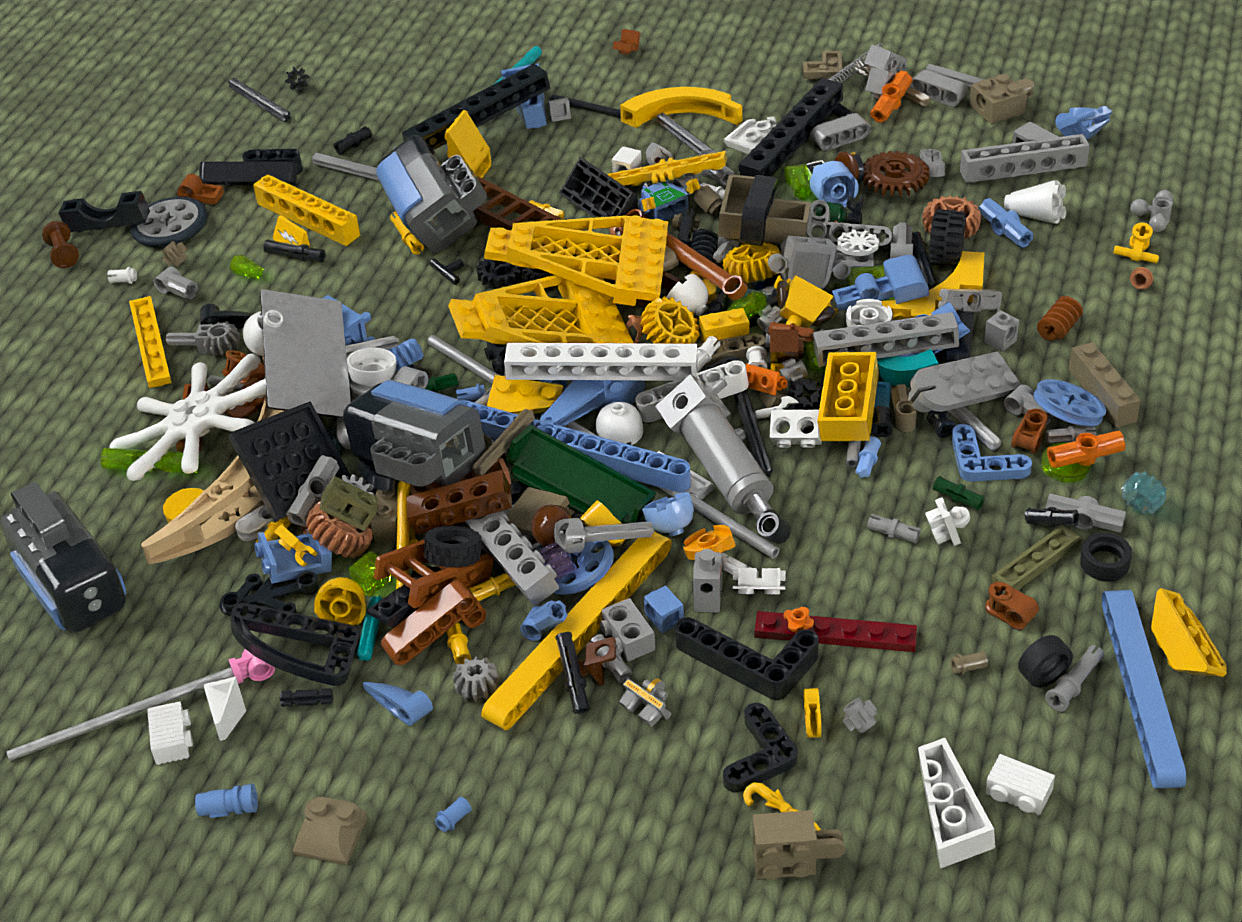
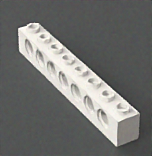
M507 343L504 365L506 380L683 381L690 374L697 378L698 356L697 344Z

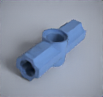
M990 198L985 199L979 206L980 214L991 223L992 229L997 235L1005 234L1021 248L1028 246L1029 242L1033 240L1034 233L1020 223V218L1015 211L1010 210L1007 212Z

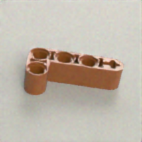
M453 581L389 631L381 640V646L394 664L404 665L461 619L469 628H475L484 622L487 613L462 581Z

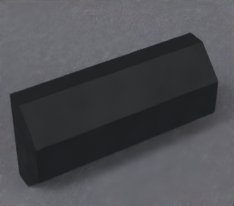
M579 157L559 192L594 218L625 216L629 211L638 209V197L634 192L581 157Z

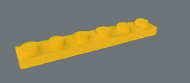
M151 296L129 301L149 388L172 383Z

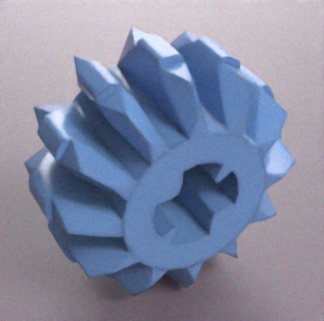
M411 338L388 350L395 355L396 372L404 366L407 367L417 362L424 356L421 351L422 348L416 339Z

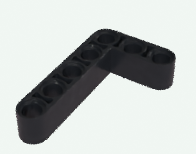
M680 618L675 624V640L678 650L772 700L785 698L818 659L819 638L817 633L812 630L804 629L797 632L772 660L693 618Z

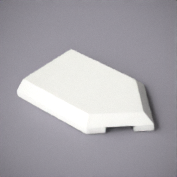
M767 117V120L764 121L748 119L724 138V142L728 147L749 154L776 126L775 117Z

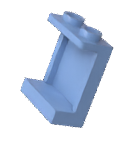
M308 528L307 534L296 536L301 542L312 547L318 553L315 557L310 553L304 554L303 560L308 564L307 566L302 567L295 560L296 551L292 548L289 552L278 542L280 539L267 542L264 532L258 533V543H255L257 558H262L263 573L269 575L272 583L297 579L301 573L307 571L314 572L316 575L331 572V550L327 551L326 547L320 546L317 540H313V535L308 533Z

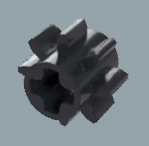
M293 67V71L286 72L288 79L285 82L291 84L290 89L294 90L297 87L299 91H302V87L309 86L307 79L310 76L304 74L305 70L303 68H300L298 71L297 68Z

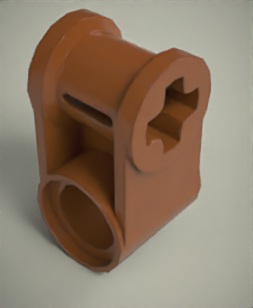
M234 350L226 351L227 361L225 369L222 370V375H229L246 354ZM260 362L259 366L252 370L248 377L242 379L240 383L244 384L252 378H256L258 381L265 378L264 365Z
M1035 408L1026 412L1022 422L1014 432L1011 442L1012 448L1020 447L1030 450L1031 454L1034 455L1038 452L1041 442L1045 437L1047 414L1043 410Z
M995 582L990 585L988 590L990 599L987 600L985 609L987 613L1006 622L1011 627L1017 630L1024 629L1039 612V605L1031 596L1019 592L1004 582Z

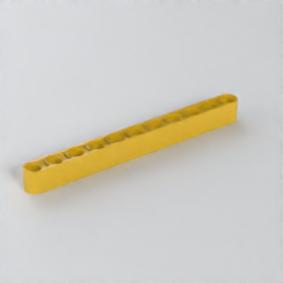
M656 532L651 534V537L638 538L612 565L605 576L567 614L564 622L558 624L486 701L481 712L482 718L503 730H509L563 671L555 636L562 632H571L576 655H578L601 629L602 609L628 599L668 555L672 546L671 539Z

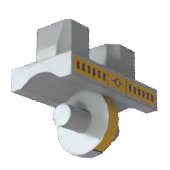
M656 678L650 682L646 679L642 684L646 690L630 679L625 681L623 685L627 691L619 702L626 710L633 713L641 703L644 704L645 707L638 716L650 727L657 723L661 717L666 721L672 715L671 712L666 710L665 703L658 699L665 700L668 696V693L664 691V681Z

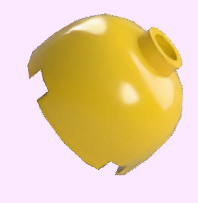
M338 577L328 580L321 586L315 597L314 612L321 619L354 626L355 624H360L366 615L367 598L364 589L357 582L349 578Z

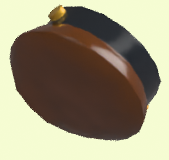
M844 151L840 152L834 161L842 162L853 174L858 184H860L864 177L862 159L855 152H851V154Z

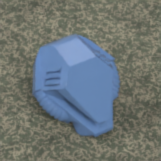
M1106 106L1098 109L1070 108L1069 113H1060L1055 121L1056 127L1064 136L1083 134L1086 140H1088L1110 121L1109 116L1113 112Z

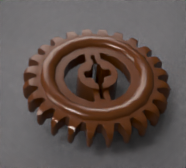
M881 152L880 155L875 154L873 158L870 157L863 163L864 177L862 181L864 186L868 183L869 190L874 186L875 194L878 192V189L882 188V196L885 195L887 190H890L891 197H893L895 191H898L901 197L903 190L907 191L909 196L911 188L917 193L918 186L922 190L924 185H927L930 177L929 167L926 165V162L922 161L920 157H915L914 154L908 155V152Z

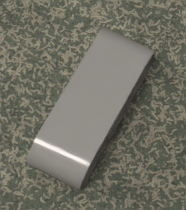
M929 70L920 71L912 78V83L910 84L914 89L930 96L932 100L949 106H956L969 93L965 83Z
M854 113L815 126L810 133V137L822 150L827 151L867 137L871 131V126L859 114Z

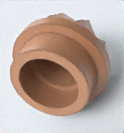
M1139 267L1131 273L1130 280L1135 288L1146 289L1153 283V274L1149 269Z

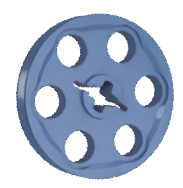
M1054 379L1042 380L1038 383L1033 395L1035 401L1045 411L1072 424L1097 426L1102 422L1103 416L1106 414L1105 405L1095 395L1065 381Z
M608 540L586 542L583 551L580 553L568 554L560 546L553 548L543 557L545 560L543 565L549 564L555 572H558L554 580L558 584L559 589L554 593L569 595L590 588L608 572L613 562L614 553ZM604 547L600 552L594 553L598 548ZM564 553L560 558L554 559L557 555ZM573 556L576 558L579 568L576 567ZM598 566L594 571L588 572L592 567ZM575 578L573 582L566 584L568 580Z

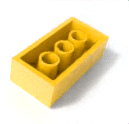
M876 352L828 353L817 420L821 441H870L879 376Z

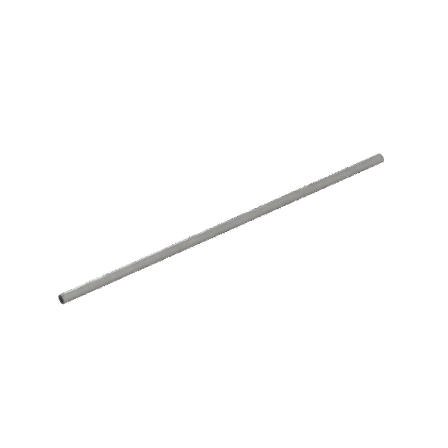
M431 335L428 338V345L493 384L495 375H498L497 373L437 336ZM574 421L563 426L595 435ZM658 487L672 497H675L677 493H682ZM690 493L693 508L696 512L717 525L730 527L733 535L768 557L774 559L778 555L779 548Z

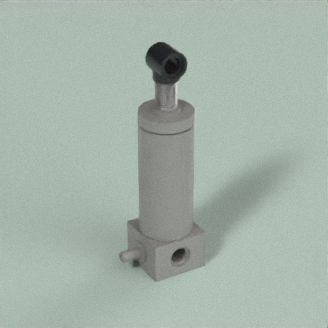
M690 374L655 407L669 428L685 438L733 511L737 514H749L752 512L757 519V531L760 535L775 544L785 542L791 534L790 524L782 519L767 502L773 494V485L726 419L730 412L717 395L727 386V382L720 378L712 387H709Z

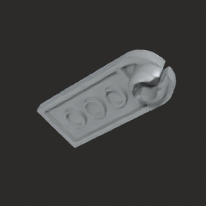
M993 352L918 370L911 380L912 390L908 395V401H912L917 397L912 406L919 412H929L931 410L942 412L1008 396L1022 384L998 352Z

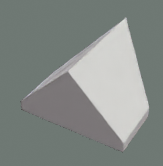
M236 677L203 684L220 741L228 737L246 712Z

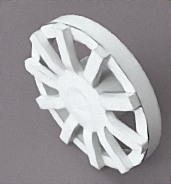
M852 230L849 233H842L837 240V247L845 254L864 256L872 254L878 249L879 240L875 234L872 235L868 231L856 232V230Z

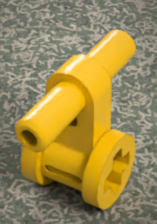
M1137 223L1132 229V236L1129 240V245L1132 249L1116 245L1113 253L1129 257L1132 261L1139 262V260L1156 264L1159 255L1143 252L1149 247L1150 238L1153 233L1152 227L1147 223Z

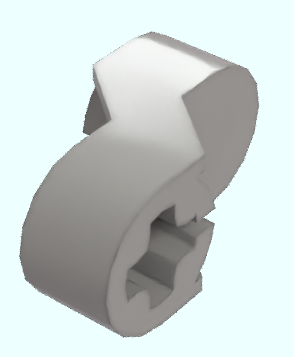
M936 149L920 150V158L929 167L930 177L944 176L945 163L942 161L941 152Z

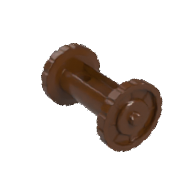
M52 221L46 224L42 230L44 242L54 246L50 252V259L58 268L71 267L77 263L79 252L75 245L67 243L71 236L70 229L62 221Z

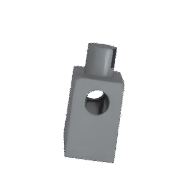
M704 549L695 553L693 574L694 612L720 613L722 556L719 552ZM704 584L712 585V591L704 592Z

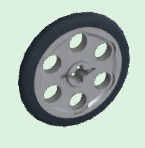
M180 196L161 199L148 205L150 212L146 223L131 225L130 233L137 242L145 246L166 247L172 241L178 244L193 237L203 228L207 220V210L201 202L191 197Z

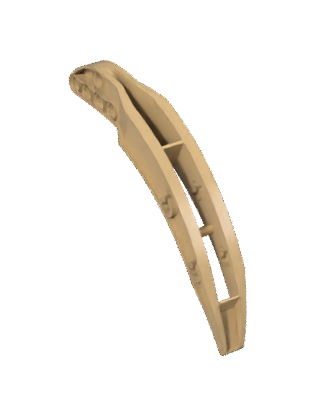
M265 395L258 421L284 411L268 409L267 395ZM238 455L228 468L182 513L142 542L141 546L148 564L174 559L229 537L236 532L235 524L240 518L265 505ZM208 519L203 525H200L201 522Z

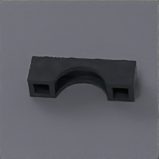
M142 191L122 193L117 206L111 209L96 208L83 198L65 200L58 214L62 222L68 225L70 233H80L87 230L141 225L146 223L150 209Z

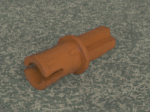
M771 322L769 326V336L770 329L799 330V338H803V341L812 342L814 339V329L796 326L795 323L788 325Z

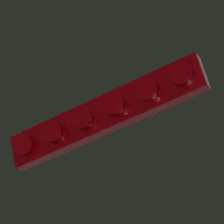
M757 611L754 638L790 641L796 634L788 629V621L784 618V613ZM809 616L814 620V624L808 630L817 633L819 638L818 644L915 652L917 625Z

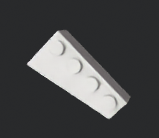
M943 738L918 747L920 768L940 869L994 849V828L946 739Z

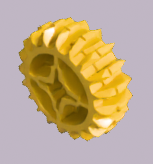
M766 242L763 243V246L740 245V247H734L733 250H729V253L723 259V269L733 276H740L744 282L764 281L765 278H771L772 275L777 274L769 268L768 260L773 254H780V250L772 243L766 244Z
M664 296L656 298L645 307L640 325L643 327L642 333L647 334L646 340H651L653 344H696L695 342L700 335V327L697 325L698 319L693 318L694 312H690L687 309L688 305L684 307L681 304V300L675 302L673 297L667 299Z

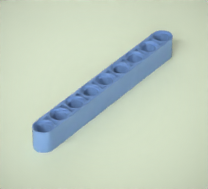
M1132 590L1103 591L1102 608L1152 786L1154 789L1185 787V766Z

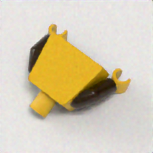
M778 275L774 287L777 289L778 305L781 308L780 315L788 320L786 324L795 323L796 326L810 328L811 325L819 326L829 321L837 314L838 309L831 306L833 295L796 275L792 281L789 278L787 281L782 280L781 276Z

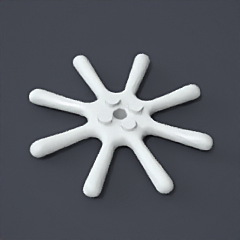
M256 354L246 355L229 375L208 391H204L208 370L207 365L202 362L194 364L191 372V393L186 399L179 400L175 404L161 402L150 397L140 398L137 402L139 411L167 417L155 425L116 438L110 443V452L114 455H121L127 450L135 449L141 444H146L160 436L162 437L148 452L130 465L127 470L128 479L131 481L142 479L144 474L152 469L154 464L160 461L161 457L176 445V442L182 439H186L181 468L184 473H193L198 469L199 437L210 432L209 428L217 427L218 429L221 428L233 432L255 423L249 419L228 417L222 414L228 409L235 408L237 405H243L245 402H251L256 398H262L266 395V379L227 395L236 385L240 384L242 379L248 377L249 373L259 366L260 357Z

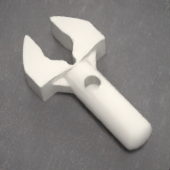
M789 396L781 397L782 402L779 406L756 410V419L771 417V410H784L790 404H798L799 402Z

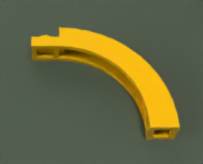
M664 88L638 95L620 105L621 122L635 128L656 118L662 112L666 115L701 113L721 118L737 126L742 123V105L732 101L730 94L707 88Z

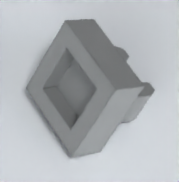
M568 98L548 101L552 122L571 119Z

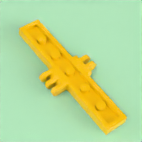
M726 151L680 160H674L671 157L668 158V161L661 159L660 163L609 173L607 175L623 186L630 184L638 186L646 181L656 184L658 181L666 182L667 178L669 181L674 180V178H679L687 173L699 174L703 170L708 169L713 171L720 170L723 166H726L727 155Z

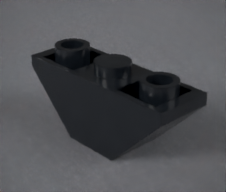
M420 574L414 577L415 580L422 578ZM403 584L367 609V614L394 628L418 608H413L408 604L410 588Z

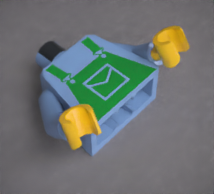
M694 178L687 181L685 187L675 186L669 181L656 184L646 182L642 187L638 209L644 215L647 214L650 219H661L663 221L673 218L675 214H683V210L689 208L688 196L692 195L694 191L701 189L698 179Z

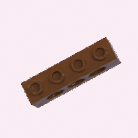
M503 470L407 497V519L416 535L428 532L436 527L450 526L512 508L511 487Z

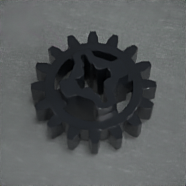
M484 259V261L479 260V265L476 266L478 281H482V285L488 284L489 288L496 286L498 289L503 285L507 287L509 284L515 285L516 280H522V267L508 262Z

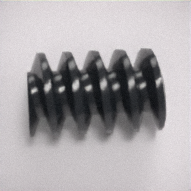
M708 229L694 230L690 247L715 263L713 255L718 249L719 237L715 232Z

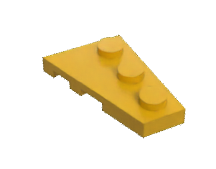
M495 375L487 406L515 414L521 413L524 409L532 410L534 414L543 413L564 392V386L532 380H506V376Z

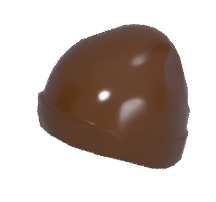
M553 504L544 505L539 508L533 516L531 523L532 535L536 542L546 548H558L559 545L555 542L554 538L555 524L562 519L572 518L570 512L563 506Z

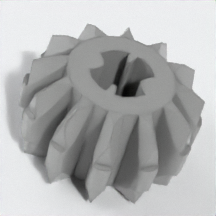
M476 656L471 661L465 658L464 664H457L456 672L453 673L455 690L458 695L464 697L465 701L473 698L477 702L478 698L481 697L487 700L488 694H494L496 686L499 685L497 667L494 663H490L487 657L479 660Z

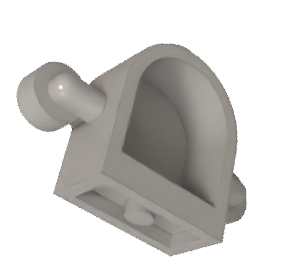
M788 236L784 257L781 254H773L768 260L769 268L774 273H782L785 281L788 278L792 281L796 275L820 289L827 285L831 272L836 278L845 279L851 271L849 264L844 260L833 262L837 246L829 239Z

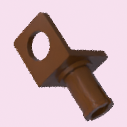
M614 637L586 644V659L578 661L581 675L591 674L600 686L604 685V667L602 663L616 659V639ZM603 646H608V653L599 657L597 651Z

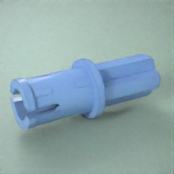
M870 437V441L865 442L863 450L858 455L859 462L856 473L859 475V478L869 477L873 465L877 463V453L881 442L876 437Z

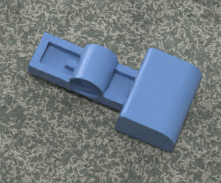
M904 255L888 259L883 263L885 277L875 279L872 274L864 273L856 278L855 285L832 290L838 311L848 309L850 305L852 308L856 305V301L863 299L880 301L894 297L896 304L929 296L928 285L916 258L912 255Z

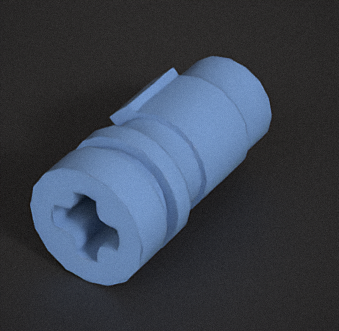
M246 784L242 788L238 785L229 790L220 789L197 793L195 797L196 812L198 816L209 815L210 818L229 816L230 812H235L236 814H242L243 811L245 813L256 812L258 809L256 787L254 784Z

